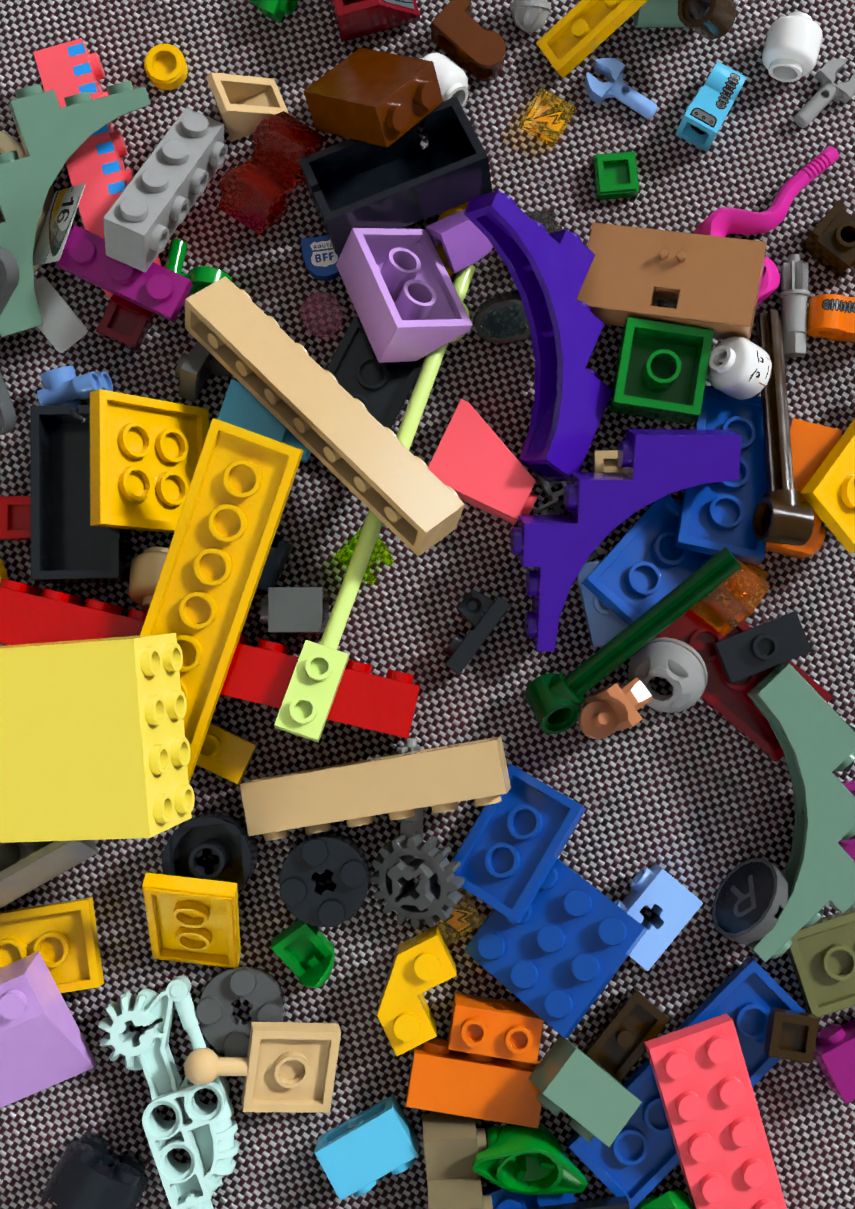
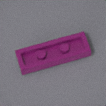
M76 225L73 226L66 240L60 260L55 262L60 269L171 322H175L185 303V299L193 287L190 279L154 262L145 273L106 256L105 239Z

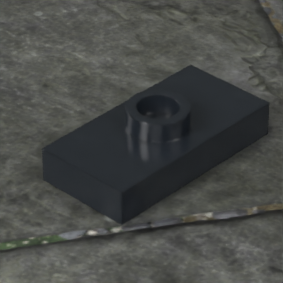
M796 611L712 643L728 683H734L812 652Z

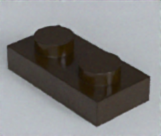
M633 987L582 1052L617 1081L621 1082L646 1051L644 1042L656 1038L670 1018Z

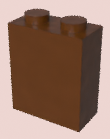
M366 48L356 50L303 91L316 130L386 148L443 103L433 61Z

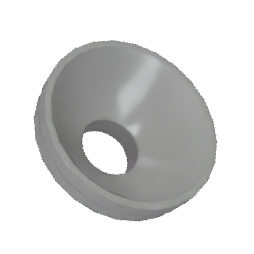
M661 637L652 639L633 654L628 668V681L638 677L653 697L645 705L660 712L675 713L689 709L702 696L708 682L707 668L700 654L690 645L675 638ZM654 677L667 679L672 684L674 692L670 695L656 693L650 686V679Z

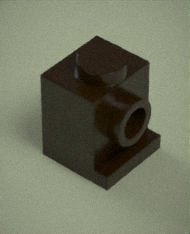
M840 200L836 202L800 246L838 277L850 266L855 269V218L843 209L845 204Z

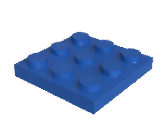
M557 858L520 924L494 909L464 951L563 1038H568L648 929Z

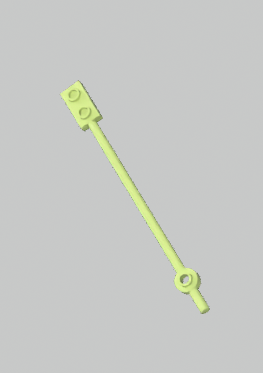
M473 264L457 272L453 280V285L469 318V310L463 302L475 272ZM462 335V336L456 338L455 340H453V341H451V342L458 341V340L461 339L464 335ZM448 344L426 355L396 435L398 441L408 450H410ZM370 509L321 642L317 644L305 640L274 724L277 729L318 743L349 659V654L338 651L337 648L383 524Z

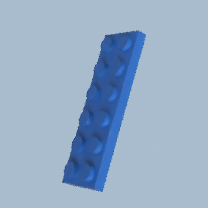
M748 956L675 1031L727 1013L733 1019L753 1088L781 1059L770 1057L764 1052L770 1007L806 1012L751 956ZM649 1058L622 1084L642 1103L611 1146L608 1147L595 1136L591 1142H588L577 1132L567 1140L568 1147L616 1197L627 1196L630 1209H634L679 1163Z

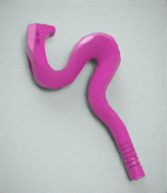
M832 146L825 148L782 185L771 206L766 211L752 212L731 207L718 208L694 230V234L726 237L728 234H761L776 228L785 219L793 199L799 192L839 159L838 151ZM768 256L765 259L757 306L772 295L780 283L778 268Z

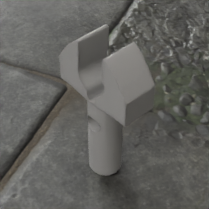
M847 58L830 60L819 70L815 78L821 83V88L794 116L797 126L801 128L807 127L831 100L839 99L842 103L846 104L855 95V73L848 82L834 84L836 74L844 67L848 61Z

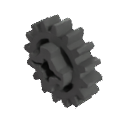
M416 831L409 838L402 833L392 842L389 841L379 850L381 854L372 861L371 865L378 871L370 877V882L380 886V889L373 895L374 899L384 898L387 904L384 906L383 912L387 914L392 910L398 913L397 923L400 925L407 918H410L413 929H418L424 922L432 928L441 919L445 921L454 911L453 907L463 897L457 890L465 883V879L454 875V872L461 866L460 861L449 862L447 856L450 854L451 848L447 846L440 851L436 848L437 837L435 836L423 842L420 832ZM419 874H422L423 877L415 886H412L411 883Z

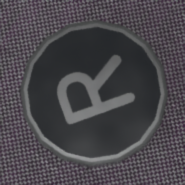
M751 858L736 866L728 873L719 886L713 901L712 919L715 929L727 939L744 945L758 941L768 934L778 922V919L774 916L779 906L784 909L788 901V881L784 872L765 858Z

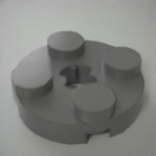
M240 965L238 968H225L210 980L202 992L196 1009V1015L200 1021V1029L206 1040L220 1052L226 1053L229 1057H244L248 1053L251 1022H283L285 1016V997L278 981L264 969L247 966L240 967ZM237 999H240L241 1004L244 1003V1000L250 1002L252 1005L249 1011L251 1019L243 1021L240 1018V1020H237L232 1015L234 1007L231 1003Z

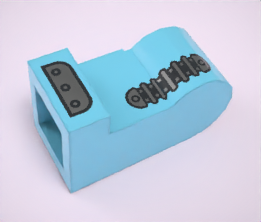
M717 61L704 86H701L686 110L675 135L708 152L747 77ZM691 124L703 130L707 134H699L692 129Z

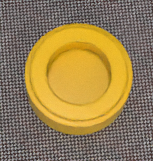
M159 44L151 48L145 56L144 68L150 82L155 87L161 90H174L180 87L186 80L188 66L184 55L177 47L171 44Z

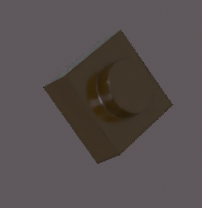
M770 1007L764 1052L770 1057L813 1064L819 1018L814 1014Z

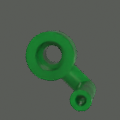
M179 239L171 240L165 268L190 279L193 284L190 291L192 294L225 276L232 282V278L227 273L213 267L198 266L194 267L190 274L181 273L187 244Z

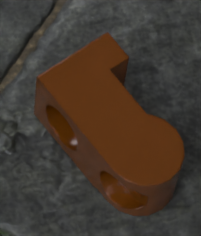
M451 0L431 23V41L480 81L494 80L503 69L506 50L504 39L495 31L485 30L470 17L472 3L469 0Z

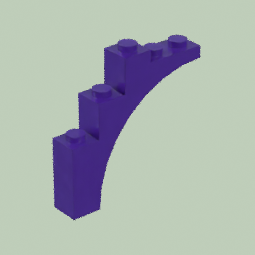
M499 190L471 198L464 215L488 238L506 264L521 296L530 326L535 360V396L530 427L519 461L546 481H571L572 472H579L613 393V390L600 380L598 373L586 368L604 323L591 313V308L587 304L576 300L595 254L582 243L581 238L577 234L567 229L548 234L546 228L520 210L510 196L501 193Z
M626 429L625 441H620L618 446L619 467H624L623 473L572 472L571 484H566L564 488L565 511H570V515L518 516V528L511 529L510 547L511 553L517 554V558L523 567H534V570H527L526 574L527 596L533 597L532 612L525 613L524 628L526 638H531L537 652H555L559 618L570 587L588 557L607 535L639 509L670 493L704 483L739 480L742 435L730 430Z

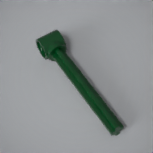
M726 547L723 548L569 675L549 673L534 679L527 686L524 694L541 729L548 734H558L571 728L578 721L581 712L579 707L585 703L583 695L738 571L742 567L740 562Z

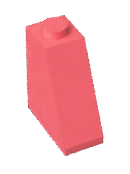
M461 399L428 469L444 485L453 488L461 500L515 525L519 515L530 514L538 498L537 494L531 492L536 480L472 405Z

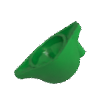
M506 1124L503 1128L498 1126L489 1127L486 1130L487 1149L476 1155L471 1168L472 1171L499 1187L524 1195L582 1193L588 1184L585 1176L566 1156L558 1139L541 1124H539L538 1128Z

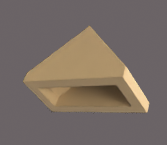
M210 72L206 77L231 142L282 122L290 116L276 81L273 78Z

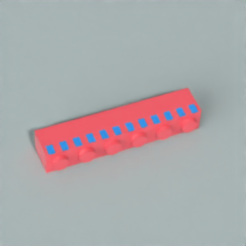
M82 38L33 52L44 91H55L60 108L66 107L65 97L90 92L92 100L108 96L107 91H102L99 81L106 78L101 60L97 52L90 54ZM112 122L93 133L65 162L72 187L85 183L78 205L84 229L104 239L103 218L134 177L132 169L125 170L122 157L128 155L127 147L121 131H114ZM157 256L154 263L161 265L160 259ZM102 289L106 293V295L111 299L113 293H110Z

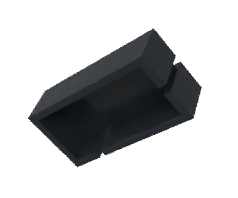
M457 97L443 101V103L422 119L427 148L421 149L416 124L387 148L348 139L298 159L309 195L323 223L335 254L342 252L352 228L401 229L469 202L471 198L492 192L488 155Z
M70 405L30 406L31 580L44 584L129 582L131 544L123 541L122 536H131V529L90 526V423H84V418L90 422V405H78V412Z

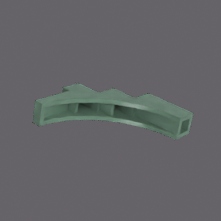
M131 81L106 87L108 96L93 100L90 92L75 94L64 98L66 107L60 108L55 91L43 92L41 84L15 90L17 99L11 100L8 106L26 157L19 159L17 150L0 154V213L3 218V222H0V247L6 248L16 259L19 267V281L0 315L1 337L43 325L34 289L33 249L37 221L49 188L67 159L93 133L114 119L151 104L145 86L134 89Z
M790 663L775 666L747 693L768 720L783 750L792 781L795 812L792 849L784 873L788 881L787 904L784 909L779 906L774 916L778 919L775 927L760 940L747 944L751 951L765 963L770 958L776 959L783 955L792 944L791 938L802 927L808 928L822 917L824 913L822 908L826 904L842 914L846 910L855 909V861L838 844L841 839L845 841L855 835V796L832 773L835 769L837 771L845 769L855 760V732Z

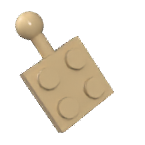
M251 1022L247 1058L218 1057L209 1048H198L193 1050L186 1058L184 1064L185 1075L190 1082L200 1086L213 1082L217 1076H245L241 1101L243 1112L330 1113L341 1029L339 1023Z

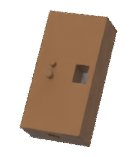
M593 222L588 249L595 254V257L579 291L577 300L587 304L591 308V313L605 325L623 327L627 317L714 330L713 339L724 340L729 337L738 336L750 341L765 266L767 242Z

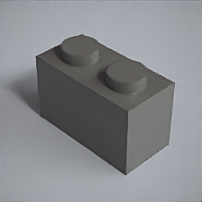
M268 587V598H261V623L267 624L269 633L278 636H323L329 620V593L323 587Z

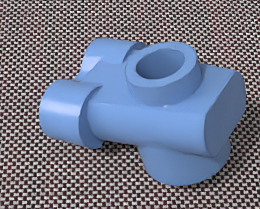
M65 366L40 374L44 389L37 390V397L41 406L70 405L75 410H78V405H81L80 401L90 398V392L98 389L113 391V383L105 371L99 373L92 371L76 376L74 366Z

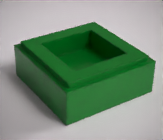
M635 151L597 154L593 156L592 166L596 201L638 196L639 184Z

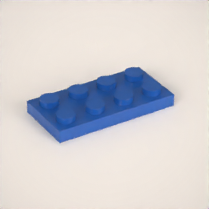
M705 385L701 413L695 421L694 430H730L742 435L739 480L704 483L683 490L674 547L713 556L726 547L738 561L759 565L764 560L766 542L758 541L755 538L752 522L757 503L767 493L761 397L753 396L749 399L740 400L732 398L714 387Z

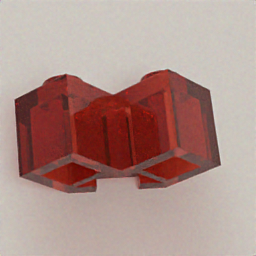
M285 111L269 119H263L253 135V141L256 145L251 159L236 168H230L225 173L220 184V190L223 193L218 208L258 234L263 233L278 223L289 207L285 201L288 194L295 188L296 183L302 187L305 184L298 159L320 151L325 137Z

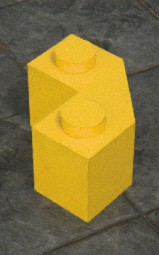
M437 925L398 945L379 1001L377 1017L396 1056L437 1037V1023L423 996V992L457 976L456 963Z

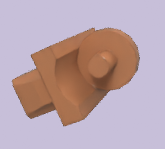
M638 677L631 679L626 684L624 682L620 684L614 683L594 691L584 699L587 705L581 709L579 714V727L587 737L592 739H604L613 732L634 727L643 720L637 710L652 700L653 697Z

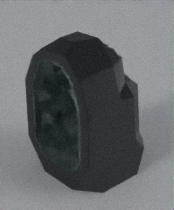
M518 289L497 294L494 298L488 299L480 304L474 315V327L477 333L486 341L502 344L531 337L530 326Z

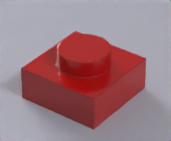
M0 496L1 540H31V496Z

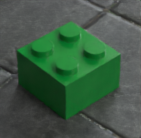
M627 317L621 332L612 387L613 393L608 412L692 425L701 413L714 330Z

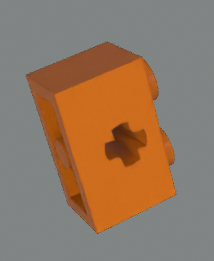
M454 992L448 1030V1050L537 1064L544 1020L524 1003Z

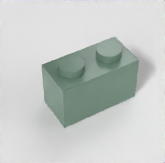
M561 1035L529 1077L531 1082L540 1090L536 1099L556 1116L563 1110L572 1117L569 1125L588 1142H591L595 1136L608 1147L611 1146L642 1103L625 1086Z

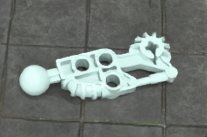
M181 975L173 978L160 994L143 988L135 1000L134 996L127 991L120 996V1004L114 1001L108 1004L105 1009L109 1017L103 1018L98 1025L101 1030L108 1032V1034L99 1042L101 1047L113 1045L115 1048L109 1056L110 1061H116L122 1054L125 1056L124 1063L126 1069H143L152 1100L143 1112L142 1125L171 1209H214L211 1202L213 1193L222 1184V1178L225 1175L232 1174L236 1165L233 1157L239 1152V1144L234 1140V1133L238 1130V1126L235 1120H231L234 1110L229 1097V1082L225 1076H217L213 1082L200 1086L190 1082L186 1076L182 1080L168 1044L175 1006L183 1029L188 1033L193 1050L207 1048L199 1027L200 1021L197 1018L196 1009L190 995L191 982L186 976ZM132 1023L135 1027L150 1025L141 1035L139 1031L131 1032L129 1029ZM203 1088L211 1089L215 1092L218 1102L213 1105L204 1104L200 1101L197 1091ZM158 1105L170 1106L176 1114V1119L173 1121L163 1120L159 1117L156 1107ZM173 1148L185 1149L189 1153L191 1161L187 1163L176 1161L172 1156L171 1150Z

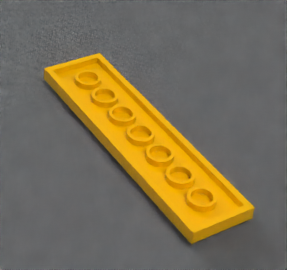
M212 418L140 634L176 633L177 643L182 650L183 664L179 672L181 691L184 692L187 701V710L183 720L185 738L188 739L191 748L190 761L187 765L189 783L304 452L302 449Z

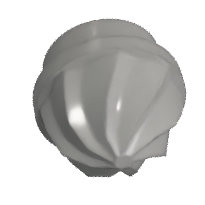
M514 0V2L510 3V11L515 25L526 33H532L541 29L551 12V4L547 3L548 0Z

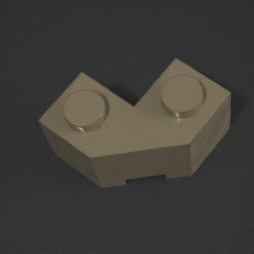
M440 1112L422 1114L428 1209H493L492 1196H482L481 1176L471 1170L476 1155L487 1149L485 1127L476 1128L475 1118Z

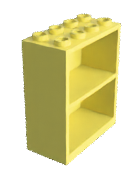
M176 633L0 646V843L151 838L192 818L191 812L194 808L195 796L192 786L189 785L187 768L190 761L191 748L188 739L185 738L183 720L187 710V701L184 692L181 691L179 672L183 664V654L180 645L177 643Z

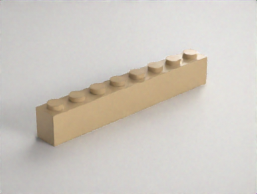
M225 276L185 299V329L418 557L456 529L465 505L460 500L456 491L450 486L444 485L428 469V466L420 457L414 456L402 445L391 429L380 424L359 399L353 398L338 384L337 379L331 372L324 370L309 356L304 346L300 343H295L280 328L278 322L272 316L266 315L253 303L245 290L239 289Z

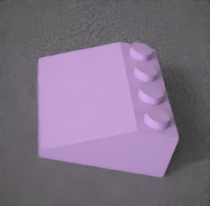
M39 951L0 968V1108L91 1070L97 1064Z

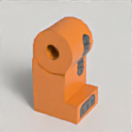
M822 294L811 297L808 305L807 335L816 338H827L832 341L855 343V297H845L838 294Z

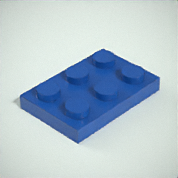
M669 494L653 502L582 582L589 591L628 626L714 557L713 555L674 547L681 505Z
M509 764L507 769L511 789L507 794L501 795V802L485 805L453 861H460L461 866L454 872V875L465 879V883L461 886L463 889L512 921L520 924L586 808L521 769Z

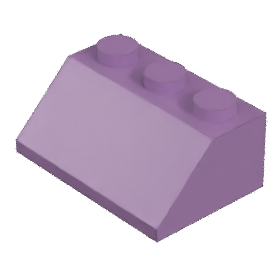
M352 228L336 266L379 363L417 361L470 331L473 326L427 229Z

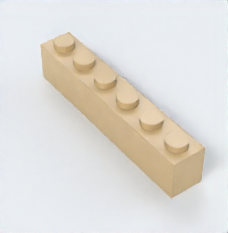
M502 736L262 777L239 784L248 836L263 834L264 841L289 837L290 829L302 827L305 828L306 834L331 830L330 823L344 820L347 822V827L367 825L373 823L372 816L387 813L390 820L405 819L415 816V809L429 806L432 808V813L448 812L458 809L457 802L471 799L475 800V806L491 805L501 802V795L507 794L511 789Z

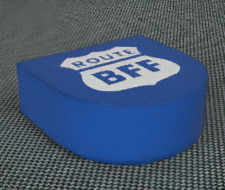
M328 236L301 239L303 259L309 274L320 281L336 279L340 275L336 263L341 253L335 254Z

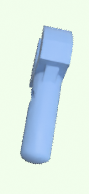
M616 58L596 59L593 69L605 75L609 81L600 82L596 77L587 72L584 83L589 98L600 105L605 98L615 97L644 118L651 119L657 111V104L624 83L622 74L625 64Z

